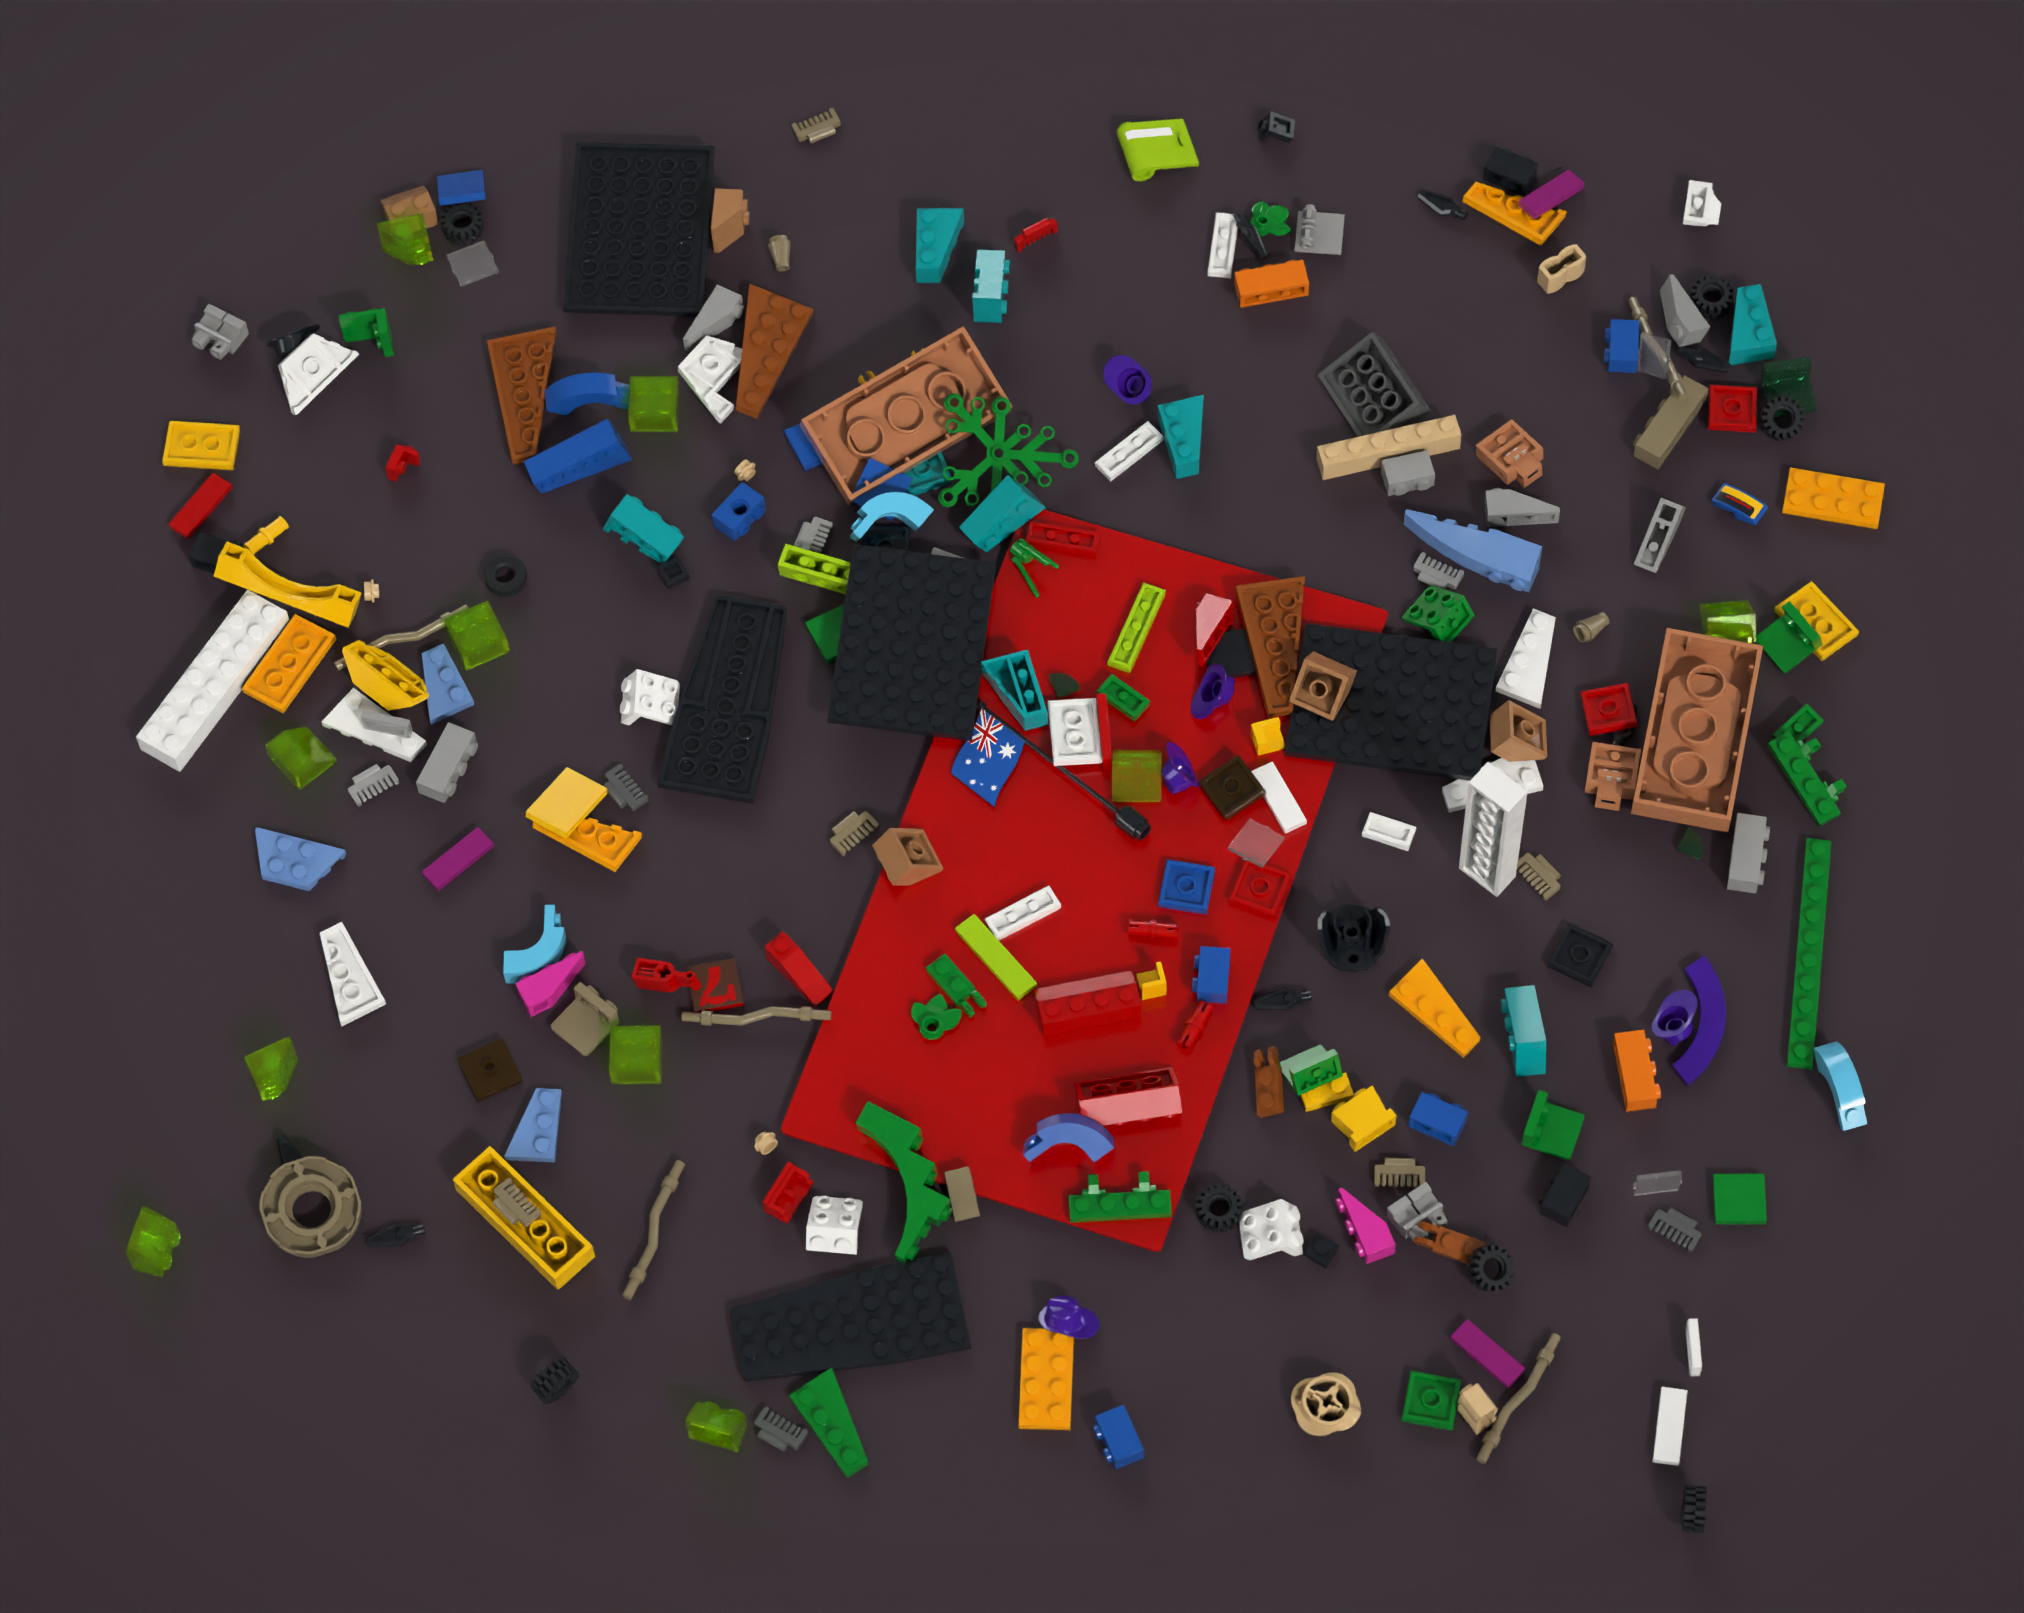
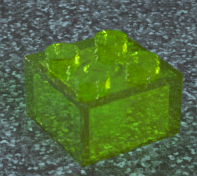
M630 376L628 418L631 431H678L680 394L678 376Z
M488 600L444 619L447 634L466 671L510 652L507 638Z
M660 1025L610 1026L609 1074L612 1084L662 1083L663 1037Z

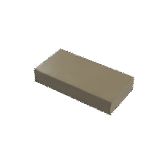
M970 1167L944 1172L955 1222L980 1217Z

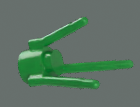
M1021 538L1010 549V552L1014 555L1012 562L1017 565L1034 596L1038 598L1039 593L1023 567L1022 562L1029 563L1035 558L1043 565H1051L1055 569H1058L1059 565Z

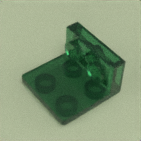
M1804 357L1763 363L1761 381L1766 402L1768 403L1773 398H1779L1780 396H1785V398L1792 397L1793 401L1797 400L1799 402V407H1803V413L1815 412L1817 406L1810 381L1811 358ZM1778 410L1774 413L1773 417L1788 416L1790 414L1785 410Z

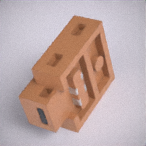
M1512 419L1476 445V456L1507 485L1516 480L1523 488H1526L1542 476V464L1540 461L1543 459V447Z
M1592 742L1585 793L1596 794V808L1619 811L1621 798L1633 800L1641 749Z

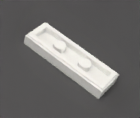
M1216 212L1208 276L1231 278L1238 230L1237 222L1233 217L1234 214Z
M1147 421L1095 462V467L1111 482L1164 440V436Z
M1273 761L1251 771L1265 789L1267 794L1263 797L1285 834L1307 824L1304 814Z
M1048 885L984 920L990 932L998 940H1001L1061 909V904Z
M1661 1387L1653 1454L1654 1463L1679 1465L1687 1390Z

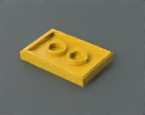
M169 421L162 460L163 466L234 470L240 426Z
M1812 581L1774 609V612L1781 617L1784 615L1782 606L1789 601L1794 605L1821 638L1823 645L1813 652L1821 661L1825 660L1859 634L1858 629Z
M567 767L529 807L525 817L566 839L607 795L608 788Z

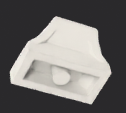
M1689 180L1683 224L1695 226L1718 224L1721 202L1713 193V183Z

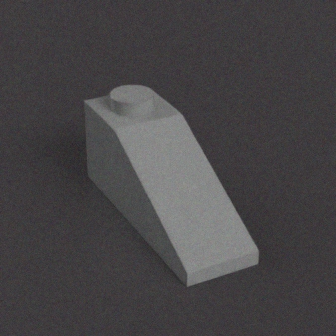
M1671 274L1660 289L1667 330L1679 347L1701 342L1710 326L1678 280Z
M717 285L683 338L685 351H692L706 335L714 337L732 326L736 318L739 319L744 311L742 295Z
M1494 488L1485 492L1484 504L1487 527L1559 522L1560 508L1510 489Z
M1660 498L1634 565L1657 573L1678 529L1686 507Z

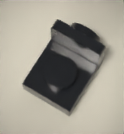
M1270 111L1258 123V140L1264 142L1270 136L1290 143L1294 138L1295 119Z

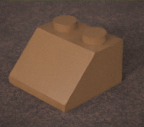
M424 186L380 200L395 239L439 225L435 207L429 192Z
M715 188L711 222L714 253L721 252L744 235L745 225H749L748 199H744L743 190Z
M1313 651L1304 659L1289 702L1333 721L1349 694L1357 670Z
M1510 700L1490 714L1492 753L1509 762L1543 760L1547 758L1545 719Z
M889 828L872 845L892 885L910 886L944 869L923 829Z

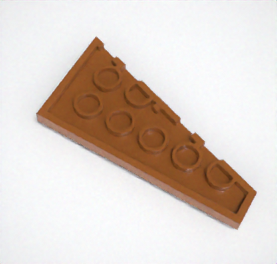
M749 284L736 411L758 419L806 329L814 309Z
M556 326L487 340L513 464L523 463L537 455L545 407V390L548 388L557 332Z
M1305 576L1239 585L1234 590L1268 718L1291 715L1293 711V703L1289 702L1295 686Z

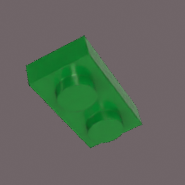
M1113 674L1097 690V694L1105 693L1107 695V703L1134 722L1150 705V700Z
M1806 704L1772 735V738L1776 739L1790 732L1796 742L1800 740L1803 742L1824 720Z

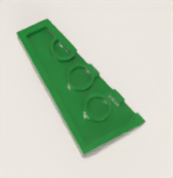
M832 1368L789 1395L794 1406L846 1478H849L868 1465V1460Z

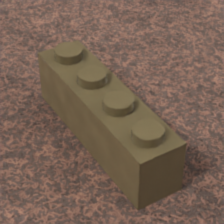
M1685 375L1683 376L1684 388L1688 398L1680 401L1676 391L1671 388L1669 392L1671 395L1667 400L1663 399L1657 409V415L1649 418L1645 426V432L1643 434L1639 433L1633 443V446H1635L1634 457L1656 469L1660 468L1707 400L1709 388Z

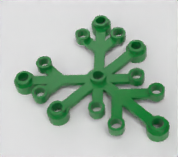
M952 393L944 400L946 411L956 413L963 420V422H959L956 419L948 420L945 424L946 431L950 434L957 432L974 433L987 448V458L972 471L957 470L952 466H948L943 470L942 476L946 481L960 480L952 488H945L939 493L938 502L945 508L954 506L958 495L966 488L965 503L971 507L977 505L979 502V495L977 494L978 477L992 465L991 492L1001 483L1002 466L1014 480H1016L1017 475H1023L1025 481L1020 484L1024 486L1027 483L1028 475L1023 471H1019L1011 460H1020L1035 477L1038 486L1041 488H1047L1051 484L1052 478L1049 474L1043 473L1034 461L1060 463L1065 469H1072L1078 463V454L1071 449L1064 450L1062 453L1035 451L1045 441H1049L1054 437L1055 431L1051 426H1044L1040 430V434L1023 449L1010 450L1019 441L1030 436L1031 428L1027 424L1019 425L1016 432L1004 442L1005 415L1008 414L1011 408L1009 400L1005 397H998L991 404V411L996 415L994 441L981 427L982 410L985 407L983 398L975 397L971 401L972 416L963 407V399L960 395ZM957 399L958 406L952 407L950 400ZM976 400L982 403V407L979 409L973 405ZM1003 402L1006 406L1005 410H999L997 404ZM950 422L956 423L957 429L954 431L950 430L948 424ZM1020 428H1026L1028 430V434L1026 436H1022L1019 433ZM1049 429L1051 437H1045L1043 430ZM1000 449L1003 452V456L1000 458L996 457L994 451ZM1070 454L1073 456L1074 460L1072 463L1066 462V455ZM946 470H952L954 472V476L952 478H948L945 475ZM1042 476L1047 477L1048 484H1041L1040 478ZM950 493L953 497L952 501H946L944 494ZM969 495H974L976 497L975 503H970L967 498Z

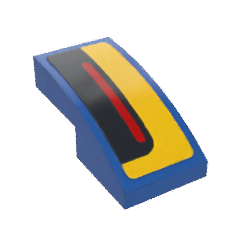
M1726 483L1722 485L1712 499L1715 507L1733 512L1736 519L1755 526L1768 509L1767 505L1759 499Z

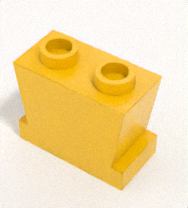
M1372 1085L1367 1089L1362 1088L1357 1091L1348 1102H1341L1336 1105L1332 1112L1331 1122L1350 1139L1349 1145L1356 1152L1395 1126L1396 1114L1391 1108L1386 1111Z

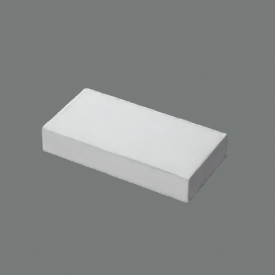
M1370 812L1362 831V836L1408 851L1415 835L1416 827Z
M1688 1319L1685 1331L1689 1375L1700 1376L1702 1361L1698 1319Z

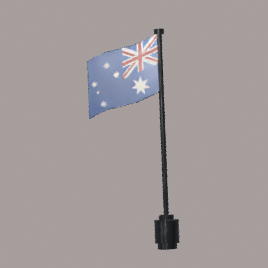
M981 701L976 708L980 711L973 730L972 741H966L958 753L951 775L995 808L1000 791L1017 766L1025 744L1051 764H1053V758L986 707V703ZM1055 766L1115 812V825L1132 839L1141 841L1149 834L1152 828L1149 820L1131 806L1120 809L1116 808L1066 768Z

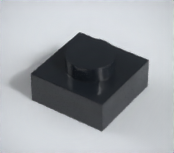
M679 556L657 566L658 572L668 589L690 579Z
M1317 1232L1305 1250L1304 1256L1326 1269L1338 1251L1339 1245Z

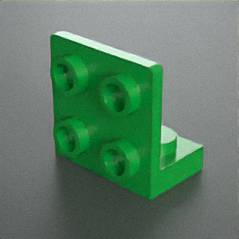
M372 308L368 311L347 312L339 315V322L346 343L376 338L378 349H383L384 356H394L392 335L385 308Z
M1430 585L1406 611L1402 619L1404 622L1430 630L1437 641L1452 642L1475 615L1464 595Z
M1790 601L1782 606L1784 615L1755 637L1756 642L1763 646V650L1784 674L1823 645L1818 633Z
M1317 1045L1280 1062L1282 1075L1298 1096L1343 1076L1338 1053L1335 1049L1326 1052L1322 1045Z
M1538 1090L1523 1134L1522 1146L1570 1160L1585 1116L1584 1114L1547 1102L1548 1093Z

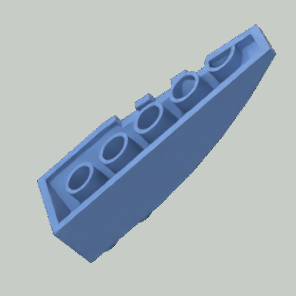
M1408 509L1405 511L1404 525L1442 555L1467 569L1487 577L1492 582H1501L1517 591L1529 593L1539 571L1542 546L1495 529H1489L1488 532L1478 530L1477 525L1468 524V527L1459 526L1456 520L1446 519L1441 522L1434 515Z

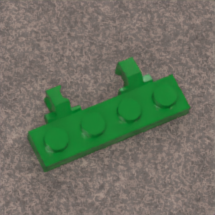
M1787 732L1770 741L1767 747L1818 827L1840 816L1841 812L1835 802L1839 800L1837 795L1844 792L1847 786L1842 779L1832 783L1830 786L1827 785L1826 781L1823 783L1820 781L1809 763L1811 760L1809 755L1818 751L1821 747L1818 740L1814 738L1805 744L1802 740L1796 742L1791 733Z
M1149 1171L1138 1172L1139 1188H1133V1192L1105 1193V1190H1099L1098 1174L1088 1175L1089 1189H1082L1083 1195H1069L1070 1223L1172 1217L1170 1190L1156 1191V1185H1149Z

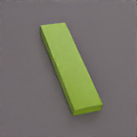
M1143 582L1109 657L1108 666L1131 673L1166 595V590Z
M975 914L955 928V932L1018 1001L1037 987V982Z

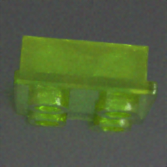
M1113 750V801H1161L1162 750Z

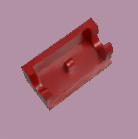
M788 1161L762 1202L764 1212L788 1224L813 1185V1180L809 1178L810 1174Z

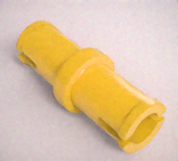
M279 516L267 527H261L258 530V534L244 543L243 546L255 555L256 552L267 544L271 545L274 539L284 530H287L289 526L284 518Z

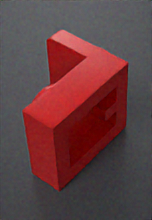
M397 444L385 467L387 478L397 481L399 475L404 474L407 463L419 466V452L411 446Z

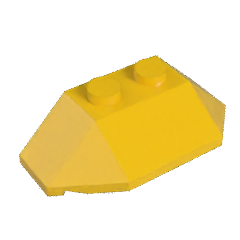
M360 640L343 647L342 652L353 684L387 711L412 707L428 699L429 694L424 680L391 654L374 646L365 645V642Z

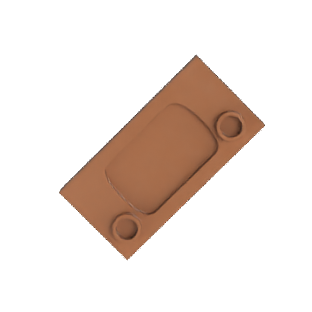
M963 326L801 419L800 427L849 506L853 504L852 501L866 492L899 473L910 471L973 434L965 432L950 434L946 431L945 424L948 420L956 419L959 422H963L956 413H949L944 408V400L949 394L956 393L960 395L963 399V407L971 416L972 409L970 403L973 398L981 397L984 399L985 407L982 410L981 419L982 428L995 421L996 415L991 411L992 402L998 397L1007 398ZM951 399L950 405L952 407L958 406V400ZM979 400L974 401L973 405L975 408L979 409L982 407V403ZM1003 402L997 404L999 410H1005L1006 406ZM950 422L948 424L950 430L954 431L957 429L956 423ZM869 458L894 469L870 484L866 480L864 482L865 487L853 493Z
M1667 628L1631 814L1728 832L1763 646Z

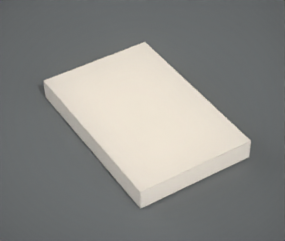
M1096 698L1048 701L1053 765L1102 763Z

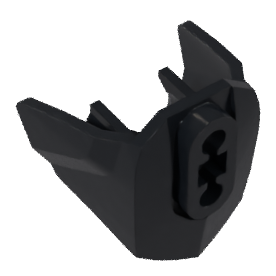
M1346 904L1336 907L1329 912L1328 910H1322V914L1318 918V935L1323 955L1329 960L1331 966L1339 971L1358 972L1359 970H1368L1376 964L1378 958L1384 953L1391 926L1388 915L1381 907H1375L1373 910H1370L1364 906ZM1352 955H1354L1355 960H1357V963L1349 962V960H1351Z

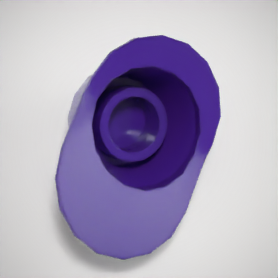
M1118 355L1107 362L1104 367V380L1117 396L1124 402L1132 405L1142 403L1149 398L1152 389L1151 377L1134 359L1129 356Z
M1214 664L1206 670L1202 682L1193 697L1191 712L1196 719L1206 718L1215 708L1227 704L1233 696L1235 679L1228 676L1221 665Z
M1168 742L1166 747L1169 759L1163 766L1161 773L1164 784L1169 792L1176 794L1179 791L1187 790L1191 786L1199 787V782L1195 777L1193 767L1185 752L1177 744Z
M1678 990L1671 993L1665 998L1653 1020L1652 1032L1657 1037L1664 1038L1672 1046H1676L1678 1042L1688 1038L1692 1032V1019L1698 1005L1697 997L1693 992Z
M1068 1295L1050 1298L1047 1306L1039 1313L1041 1326L1051 1332L1085 1339L1092 1337L1099 1330L1097 1316L1092 1311L1080 1307L1078 1301Z

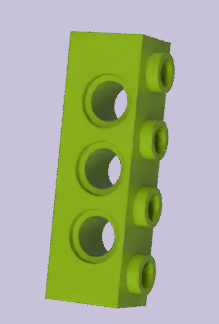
M785 544L778 562L780 576L846 594L851 562Z

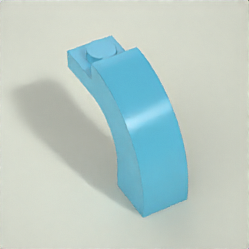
M902 492L884 493L870 499L856 512L863 520L859 517L850 527L853 532L849 537L857 542L874 521L882 517L898 518L916 531L934 509L923 500L911 494Z
M545 905L544 932L541 939L534 946L525 950L504 951L503 974L506 983H517L522 977L534 975L540 972L546 965L556 964L559 961L565 948L566 934L564 927H561V914L556 913L555 905Z
M1836 1041L1813 1048L1818 1072L1826 1078L1831 1088L1840 1128L1845 1131L1866 1125L1863 1091L1854 1065L1844 1047Z

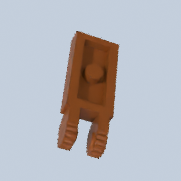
M1276 1046L1267 1049L1269 1066H1266L1263 1051H1254L1257 1116L1260 1118L1284 1112L1282 1067L1280 1066L1279 1052Z
M1420 1221L1418 1227L1423 1231L1433 1233V1241L1422 1236H1415L1414 1243L1430 1249L1431 1252L1465 1264L1471 1262L1468 1260L1469 1255H1474L1472 1252L1475 1249H1479V1247L1486 1244V1242L1424 1221Z

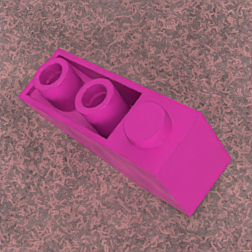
M582 951L571 953L562 961L556 964H548L540 972L534 975H526L519 982L515 983L517 993L530 1017L553 1007L586 964Z
M1339 1188L1338 1198L1335 1199L1339 1212H1344L1347 1218L1345 1225L1349 1235L1353 1234L1356 1239L1354 1245L1358 1256L1363 1257L1366 1264L1395 1254L1396 1245L1386 1222L1345 1189Z

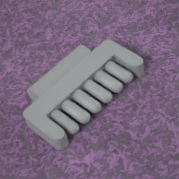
M814 517L811 524L803 522L793 546L821 553V548L824 547L823 543L826 542L825 538L828 537L827 533H830V529L833 528V523L819 517Z
M1424 552L1420 554L1413 568V571L1419 573L1418 580L1442 589H1446L1447 586L1456 589L1464 576L1463 570L1458 572V569H1454L1451 573L1452 566H1449L1446 570L1447 564L1442 565V562H1437L1436 559L1431 561V557L1428 556L1426 558Z
M375 764L351 778L354 785L348 788V792L356 805L361 806V799L363 802H366L367 798H372L371 793L374 796H377V791L382 793L381 786L384 790L388 789L384 779L389 787H392L393 783L398 785L399 779L389 765L380 769L378 764Z

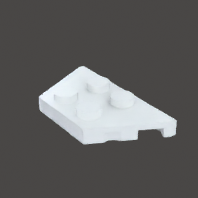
M310 334L278 365L291 413L297 415L359 353L342 347L333 341L325 340L316 334Z

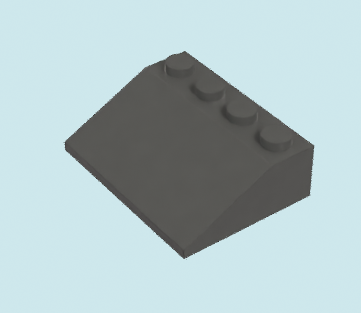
M1371 332L1318 374V377L1358 437L1412 425L1430 411V408L1384 339L1374 332Z

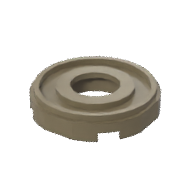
M307 1156L283 1164L272 1173L271 1179L261 1193L259 1209L268 1236L280 1249L294 1256L315 1258L339 1250L352 1238L361 1220L362 1203L354 1178L343 1166H339L324 1157ZM315 1191L322 1193L328 1198L331 1211L328 1219L318 1227L309 1228L302 1226L295 1220L293 1206L300 1195Z

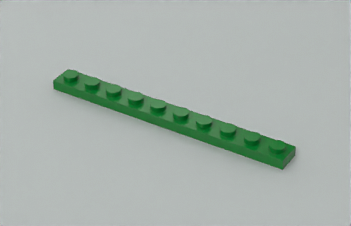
M1806 839L1787 1067L1810 1070L1813 1067V1048L1815 1046L1831 841Z

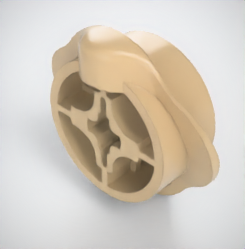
M1326 1373L1318 1377L1304 1379L1294 1387L1291 1393V1404L1295 1411L1298 1425L1310 1435L1324 1436L1336 1431L1347 1430L1355 1425L1361 1414L1360 1402L1353 1383L1349 1378L1339 1373ZM1319 1387L1330 1388L1326 1392H1321L1318 1390L1313 1391V1389ZM1337 1393L1342 1397L1345 1403V1409L1342 1407V1404L1337 1401ZM1306 1399L1315 1408V1416L1309 1411ZM1325 1401L1329 1403L1327 1407L1322 1405ZM1326 1416L1333 1417L1334 1419H1335L1336 1417L1339 1418L1338 1420H1335V1421H1323V1420H1322V1419H1323L1324 1417H1326Z

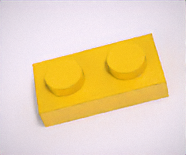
M1342 1073V1077L1301 1094L1300 1097L1305 1111H1312L1352 1099L1354 1093L1347 1073Z

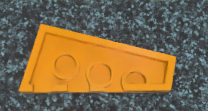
M1475 182L1463 197L1465 204L1540 246L1563 221L1567 212L1558 209V212L1550 209L1538 218L1533 219L1518 206L1519 201L1524 197L1518 195L1511 197L1505 195L1503 190L1479 182Z
M592 818L584 819L566 839L533 822L534 829L614 872L617 871L642 838L641 832L634 830L633 833L622 830L620 826L613 824L612 826L598 823V820Z
M1423 959L1389 991V996L1463 1058L1480 1042L1481 1037Z

